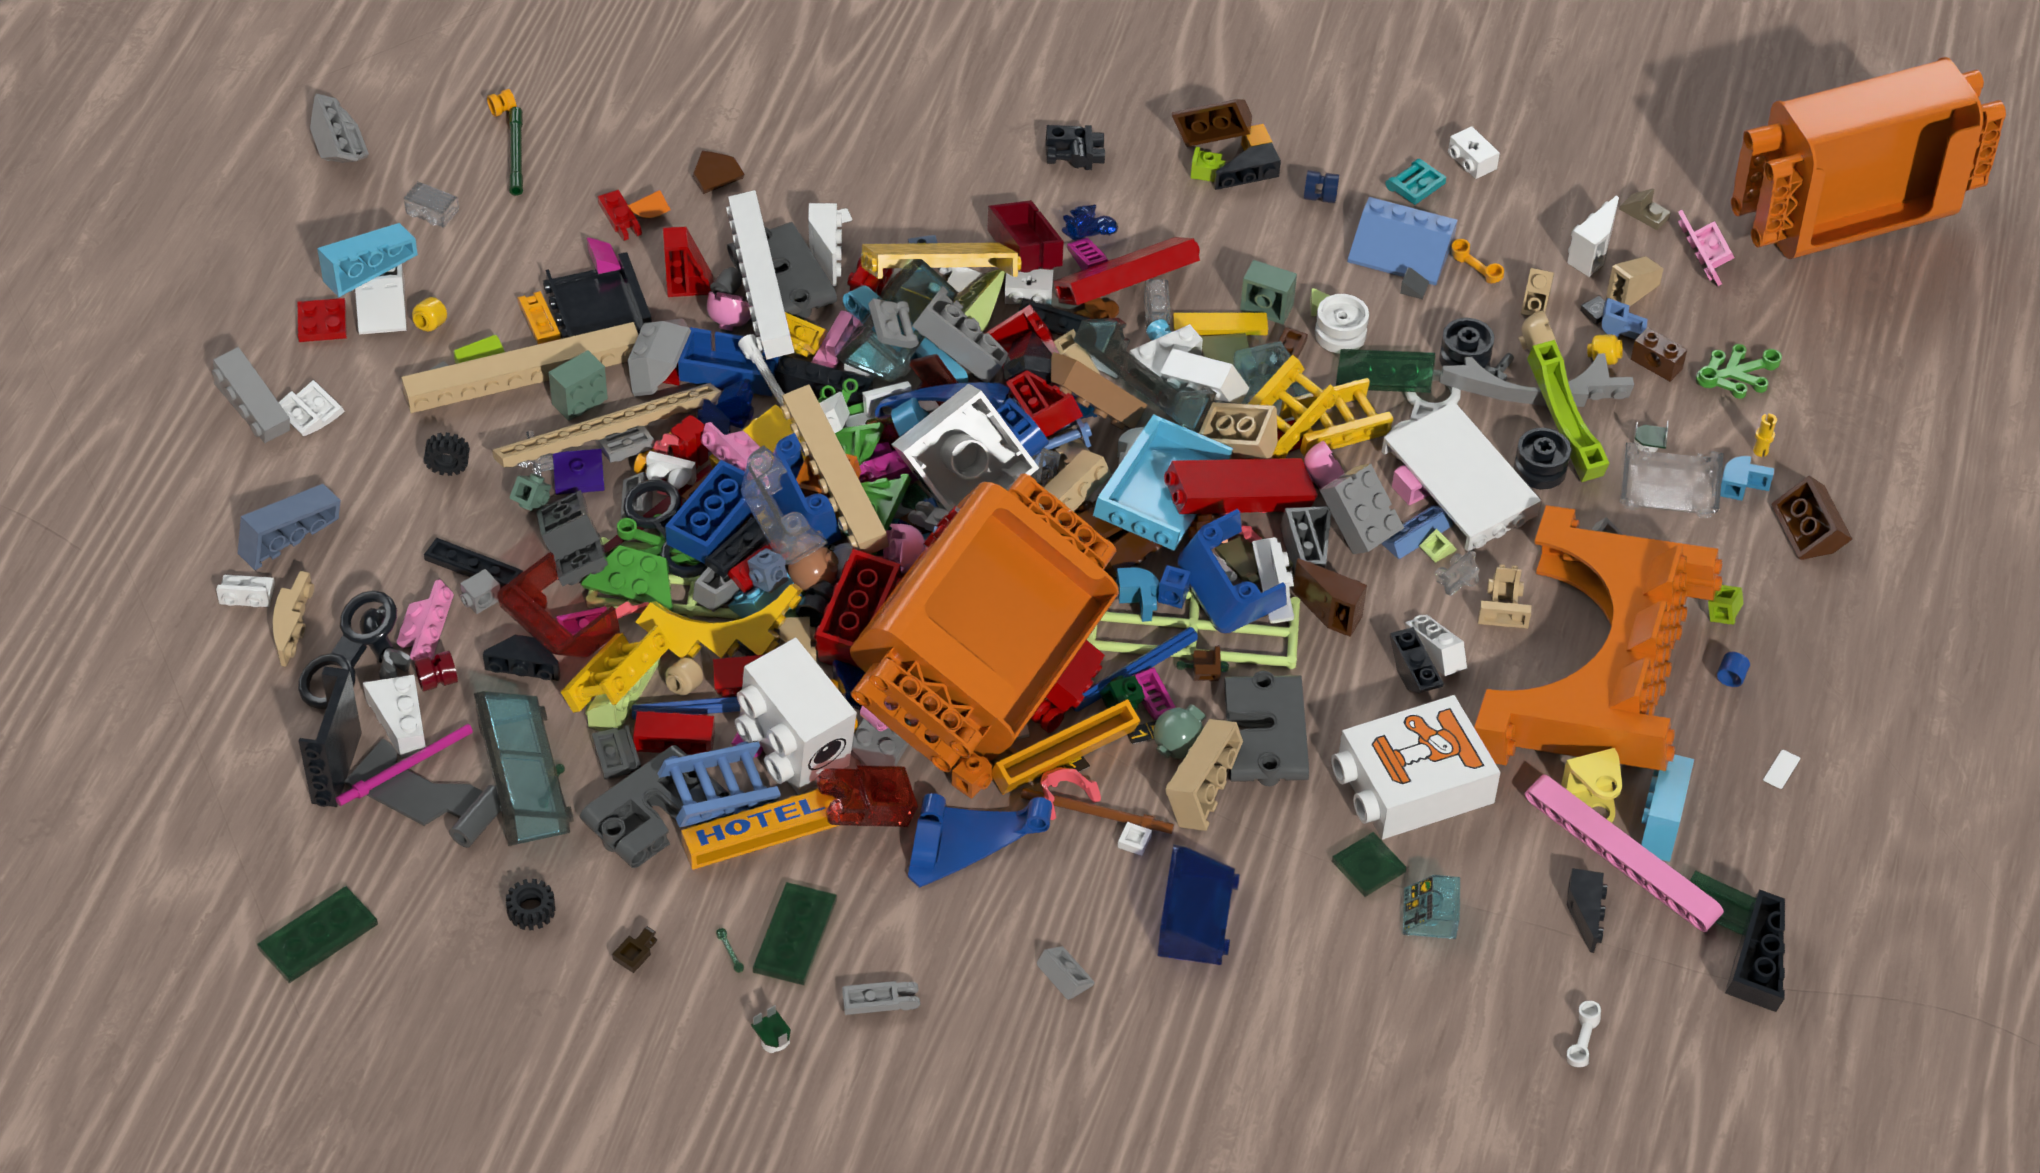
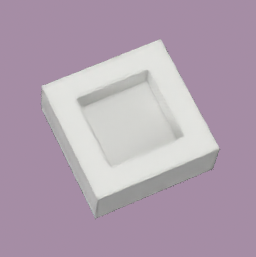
M1127 822L1118 841V848L1142 856L1151 838L1152 830Z

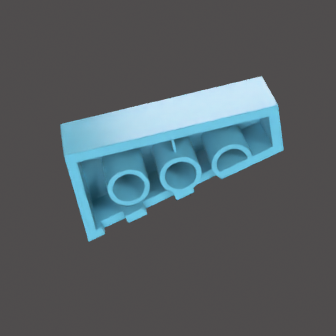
M1675 754L1673 762L1668 761L1666 771L1654 769L1649 788L1650 792L1648 793L1645 805L1647 808L1644 809L1641 823L1646 824L1641 845L1659 859L1670 862L1694 763V759Z

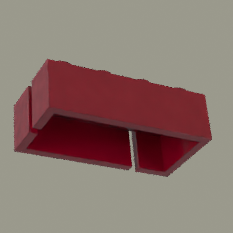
M1032 200L988 206L987 231L996 243H1001L1018 253V256L1021 257V270H1018V272L1028 273L1032 270H1038L1039 267L1051 270L1054 267L1063 266L1064 241Z

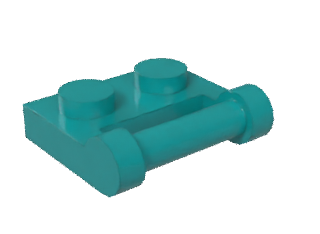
M1416 159L1402 173L1386 180L1385 185L1389 191H1396L1416 205L1446 184L1447 177L1423 160ZM1418 173V174L1415 175L1413 178H1411L1410 180H1408L1406 183H1403V182L1406 181L1408 178H1410V177L1413 176L1414 174Z

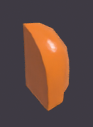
M660 190L628 205L631 212L642 218L657 217L671 210Z

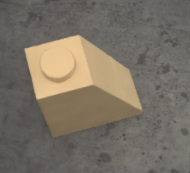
M1646 256L1615 264L1612 266L1606 299L1610 298L1629 306L1633 305L1660 285L1663 268Z

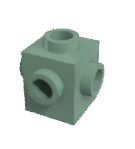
M531 473L530 476H517L509 498L518 502L520 507L530 511L533 508H543L550 498L549 491L552 485L545 483V478Z

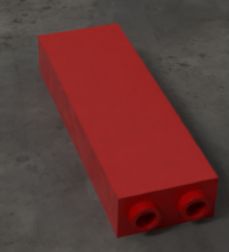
M1173 237L1054 280L1053 283L1059 303L1080 305L1200 261V248L1194 238Z
M1302 458L1172 461L1164 474V482L1169 488L1172 501L1176 505L1179 514L1230 513L1236 509L1240 513L1284 512L1285 508L1311 507L1318 496Z

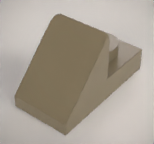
M1654 189L1632 194L1619 208V210L1655 230H1658L1671 215V211L1652 201Z

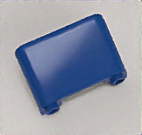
M795 433L782 438L777 443L765 472L769 480L764 492L786 538L792 541V549L794 551L806 544H820L825 547L842 539L834 509L829 499L823 494H813L805 498L796 480L804 459L801 453L800 442Z

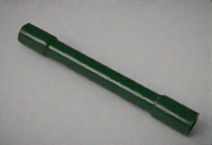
M512 107L509 110V192L514 196L523 193V111L519 107Z

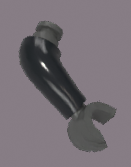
M384 605L380 606L379 609L370 608L363 613L360 620L362 634L371 633L383 624L386 617ZM388 635L381 641L369 645L379 663H381L379 672L381 680L396 678V667L404 672L409 670L410 656L402 651L395 650Z

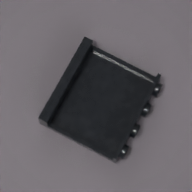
M627 252L618 254L621 269L598 274L595 269L552 279L549 269L545 270L546 280H543L545 293H550L548 297L551 310H556V313H554L557 327H562L560 329L562 339L634 322L639 335L643 324L652 322L651 314Z
M324 666L322 679L328 706L316 740L299 738V746L311 803L321 807H337L338 804L335 797L342 794L362 731L350 670Z

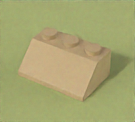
M1212 402L1199 434L1232 447L1230 460L1271 459L1278 443L1277 409L1275 406Z

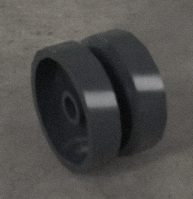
M1459 318L1449 322L1444 328L1439 359L1442 367L1465 365V357H1473L1483 368L1486 365L1490 366L1495 339L1492 329L1486 323L1473 318Z
M1534 428L1525 432L1519 439L1514 470L1531 488L1543 490L1559 486L1565 480L1571 453L1569 441L1563 434L1549 428Z

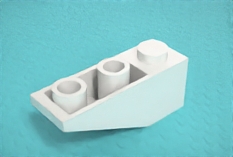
M1419 615L1413 620L1405 622L1406 628L1414 627L1436 670L1441 674L1447 676L1467 668L1464 641L1428 615Z

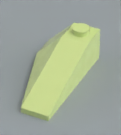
M1001 269L986 273L968 288L970 292L953 300V302L957 300L963 306L961 311L969 319L975 318L982 332L988 326L1006 272Z
M660 658L616 705H612L606 694L598 695L593 701H590L585 710L588 727L599 731L614 728L620 730L632 711V705L636 704L660 664Z

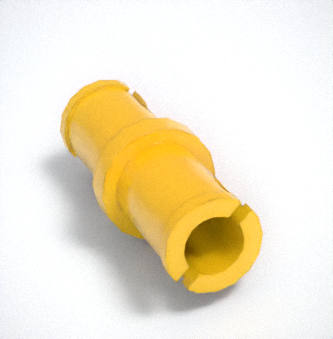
M1768 413V416L1766 414L1762 416L1760 427L1755 433L1756 443L1753 452L1759 457L1763 456V451L1764 457L1768 455L1770 443L1775 438L1774 428L1777 418L1773 414Z

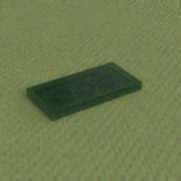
M1341 349L1336 386L1368 378L1370 380L1368 390L1431 393L1436 359L1435 353Z
M786 882L752 967L753 973L805 985L835 907L837 895Z
M345 886L259 942L257 946L258 950L288 983H291L377 926L378 921L349 888Z

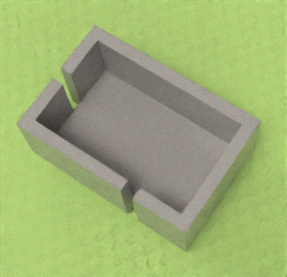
M1371 463L1355 466L1341 475L1340 479H1335L1320 489L1353 554L1369 552L1404 529L1395 509H1389L1392 503Z

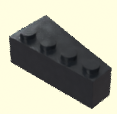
M1759 889L1751 903L1725 990V994L1777 1012L1785 999V990H1783V980L1785 978V968H1783V955L1785 953V898Z

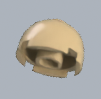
M1544 310L1534 313L1524 321L1522 325L1523 336L1519 337L1523 350L1528 349L1530 352L1534 345L1552 340L1556 342Z

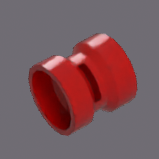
M1045 698L1031 717V720L1035 723L1039 722L1046 732L1051 733L1063 721L1064 713L1059 708H1053L1051 702Z

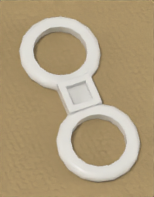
M1432 369L1418 371L1410 376L1405 384V396L1408 402L1414 406L1410 420L1401 421L1393 426L1390 432L1405 427L1411 421L1423 418L1431 411L1435 412L1453 402L1457 404L1461 397V390L1446 385L1451 395L1445 401L1432 403L1422 400L1417 396L1414 388L1422 381H1439L1441 371ZM1391 451V453L1400 460V458L1394 453V451Z

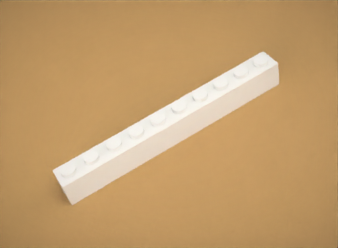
M756 191L729 196L730 206L726 207L729 220H731L729 222L732 234H734V244L736 248H739L736 249L741 274L744 277L742 279L748 304L752 306L749 309L752 321H755L753 322L755 335L759 336L756 337L759 351L764 350L766 360L795 353Z

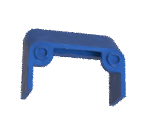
M1238 509L1202 526L1178 556V567L1191 571L1190 588L1211 623L1220 633H1231L1287 605L1286 585L1284 582L1262 593L1252 582H1241L1233 586L1211 549L1219 546L1222 541L1242 532L1241 516Z

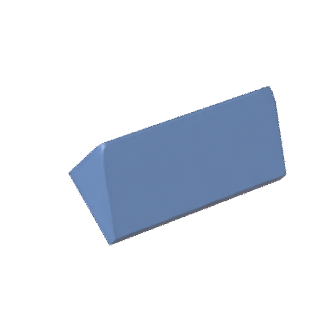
M1433 505L1403 524L1404 529L1381 544L1395 557L1401 559L1420 547L1419 545L1436 529L1442 533L1452 527L1453 522L1441 507Z

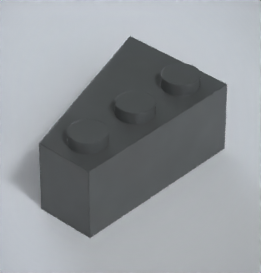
M1328 506L1285 508L1280 531L1288 557L1293 563L1292 571L1294 577L1298 558L1312 562L1322 568L1326 566L1331 524V511Z

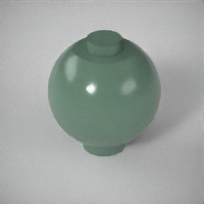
M1192 704L1186 709L1176 707L1162 713L1157 719L1153 731L1155 743L1158 745L1156 750L1167 759L1170 756L1175 759H1184L1204 728L1202 721L1206 718L1205 714Z

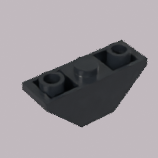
M1414 627L1390 633L1396 668L1406 689L1422 693L1443 687L1444 683Z
M515 634L483 652L485 670L495 673L501 672L517 676L541 678L543 680H560L559 661L540 638Z

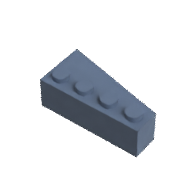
M321 484L241 516L238 555L254 570L262 567V561L269 557L272 560L281 555L280 550L290 544L293 547L301 543V540L309 532L313 535L338 520L341 500L324 484Z

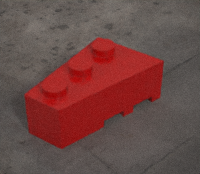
M686 226L663 228L668 297L709 295V292H711L710 286L713 283V274Z
M1028 370L1006 382L1019 407L1034 420L1046 437L1083 416L1073 395L1061 392L1059 387L1055 385L1053 387L1050 386L1044 379Z

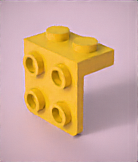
M785 312L794 352L804 357H807L808 354L815 356L828 331Z

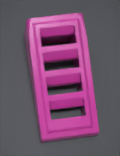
M1088 237L1067 244L1068 250L1082 270L1108 261L1104 253Z
M1154 667L1135 674L1145 696L1141 703L1153 720H1157L1165 711L1176 708ZM1148 682L1151 684L1150 686H1147L1145 688L1143 686V684H1146ZM1152 690L1156 691V693H1153L1151 695H1148L1147 693ZM1158 697H1160L1161 699L1160 701H1157L1155 703L1151 701ZM1165 704L1167 708L1157 712L1156 707Z

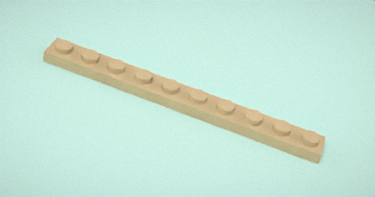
M711 383L704 384L492 450L493 458L503 467H514L523 461L537 460L540 456L549 453H559L562 449L572 446L578 447L583 445L584 442L604 439L607 435L623 433L629 428L636 426H646L649 422L658 419H668L671 415L677 413H687L700 406H710L713 402L722 400L721 391Z

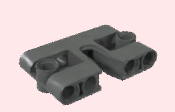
M789 222L772 229L765 227L784 311L800 319H806L811 315L812 308L818 309L837 302V295L833 285L794 223ZM734 242L727 244V250L730 259L736 269L741 272L736 249L739 248L735 247Z
M1259 671L1254 676L1225 677L1226 721L1237 722L1238 727L1252 728L1240 730L1243 743L1234 765L1230 769V781L1243 782L1258 779L1262 785L1270 787L1278 784L1280 779H1285V781L1309 780L1302 676H1274L1268 671Z
M677 745L669 747L596 798L580 814V819L603 840L605 849L618 854L631 868L639 867L670 845L666 835L669 833V830L652 806L661 807L674 819H676L683 806L672 775L659 778L657 774L667 758L672 756H688ZM696 771L682 773L693 801L697 803L707 801ZM709 776L716 795L720 796V798L729 796V792Z

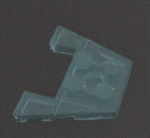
M1281 341L1235 351L1233 366L1249 387L1242 404H1248L1250 402L1249 396L1256 395L1291 357ZM1293 382L1289 386L1293 387L1296 397L1310 393L1298 382Z

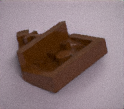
M709 151L701 152L693 173V177L703 194L741 180L745 175L734 157Z

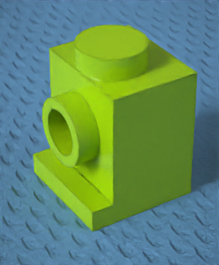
M1195 147L1191 179L1215 182L1216 171L1223 167L1226 162L1222 160V154L1200 151V147Z
M1722 585L1721 590L1716 591L1714 600H1708L1710 622L1735 624V618L1744 604L1741 587Z

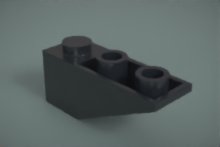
M1272 142L1251 146L1218 169L1215 173V190L1279 177L1281 160Z
M1572 868L1566 905L1589 951L1594 953L1596 944L1602 943L1604 927H1599V921H1604L1606 906L1601 905V899H1606L1608 884H1603L1604 873Z

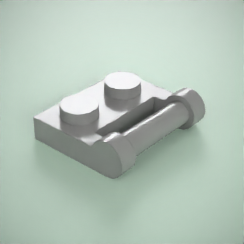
M873 298L868 303L879 343L904 348H914L919 344L917 336L913 333L908 314L910 309L907 302L895 303ZM896 315H899L904 336L901 334V330Z
M636 426L628 429L626 432L615 433L606 436L604 439L596 440L598 449H601L610 463L654 449L655 440L644 426Z

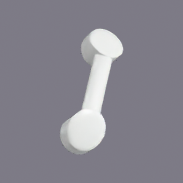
M1585 1001L1579 1006V1021L1582 1025L1577 1044L1572 1045L1567 1050V1062L1574 1067H1585L1589 1064L1588 1043L1592 1029L1601 1020V1007L1594 1001Z

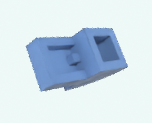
M1607 298L1604 305L1602 328L1606 334H1614L1617 338L1621 334L1636 340L1647 328L1648 319L1629 313V305Z

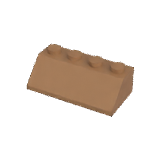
M1056 352L1052 354L1051 382L1058 385L1061 392L1077 397L1075 401L1086 408L1090 405L1094 408L1093 413L1103 419L1109 417L1112 419L1111 424L1121 430L1124 427L1129 429L1136 427L1147 404L1078 360Z

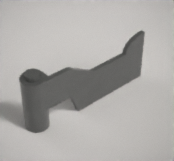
M382 739L348 776L345 784L352 787L353 784L361 780L366 781L395 765L398 758L394 747L388 741ZM405 770L369 790L367 795L423 826L446 812L460 818L449 830V833L456 843L466 848H469L508 803L506 791L498 785H488L482 791L470 784H436L409 770Z

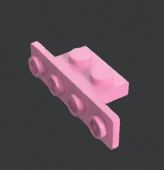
M1683 210L1678 211L1681 217L1678 223L1684 233L1689 232L1690 235L1686 238L1692 249L1697 247L1699 250L1695 254L1700 264L1706 263L1707 267L1704 268L1708 279L1710 281L1714 279L1718 286L1722 285L1715 268L1734 259V256L1717 224L1714 221L1694 232Z
M840 311L811 363L835 369L850 341L854 338L855 332L861 324L860 320L850 312Z
M711 422L706 423L701 443L719 460H723L763 480L764 495L769 479L760 469L768 467L771 457L744 431L724 435Z
M440 579L435 581L429 599L409 604L396 643L402 649L413 646L410 658L413 661L427 656L433 659L454 596L453 592Z

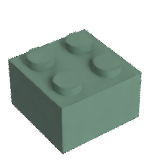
M1253 260L1243 278L1240 311L1246 313H1267V320L1284 325L1294 306L1297 274Z
M589 350L548 372L552 405L568 421L608 399L605 366Z

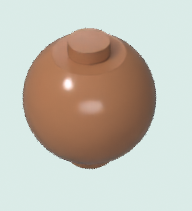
M806 544L799 547L791 555L786 573L789 574L794 584L798 585L806 593L812 585L823 580L831 584L834 583L838 572V558L833 551L820 544Z

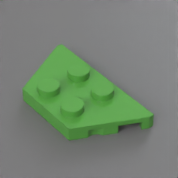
M878 422L847 427L838 431L835 435L845 454L857 456L860 466L862 463L869 461L884 431V425Z
M901 474V478L889 481L887 478H882L874 482L861 483L885 531L888 530L912 480L908 474ZM838 522V526H839L840 531H841L846 537L850 536L847 530H846V531H843V530L841 529L840 524H839V522Z
M619 545L607 557L608 565L605 566L604 570L597 574L590 573L581 584L583 588L639 604L657 601L672 612L674 610L671 598V583L668 575V561L665 557Z

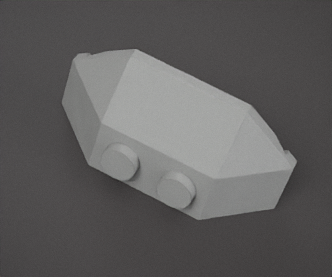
M316 94L310 130L320 157L327 161L339 163L355 162L367 158L369 153L358 124L346 110L339 106L340 102L336 98Z
M683 318L643 324L628 358L632 393L634 396L654 394L658 390L657 386L664 382L675 369L691 333L689 326Z

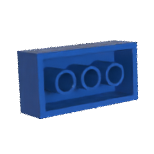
M720 460L665 526L667 545L705 564V559L736 533L763 500V480Z

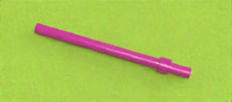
M467 724L366 781L361 780L353 784L352 789L335 797L337 804L341 807L355 798L360 799L368 795L369 790L472 734L471 726Z

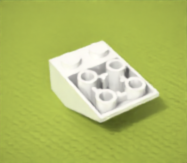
M1615 196L1609 202L1606 201L1596 213H1591L1587 220L1581 225H1577L1571 233L1572 241L1568 249L1569 257L1567 263L1588 277L1604 264L1619 200L1618 196Z
M809 203V249L831 284L837 286V277H841V263H837V260H842V246H837V244L842 243V229H837V227H842V213H837V204Z
M402 264L355 288L359 335L407 331L405 282Z

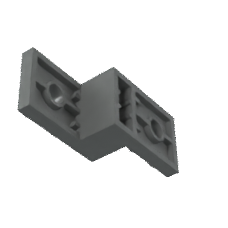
M581 490L536 511L541 536L555 561L558 579L562 586L567 584L574 585L580 582L582 577L590 573L597 574L604 570L608 562L603 542L588 513L586 500Z

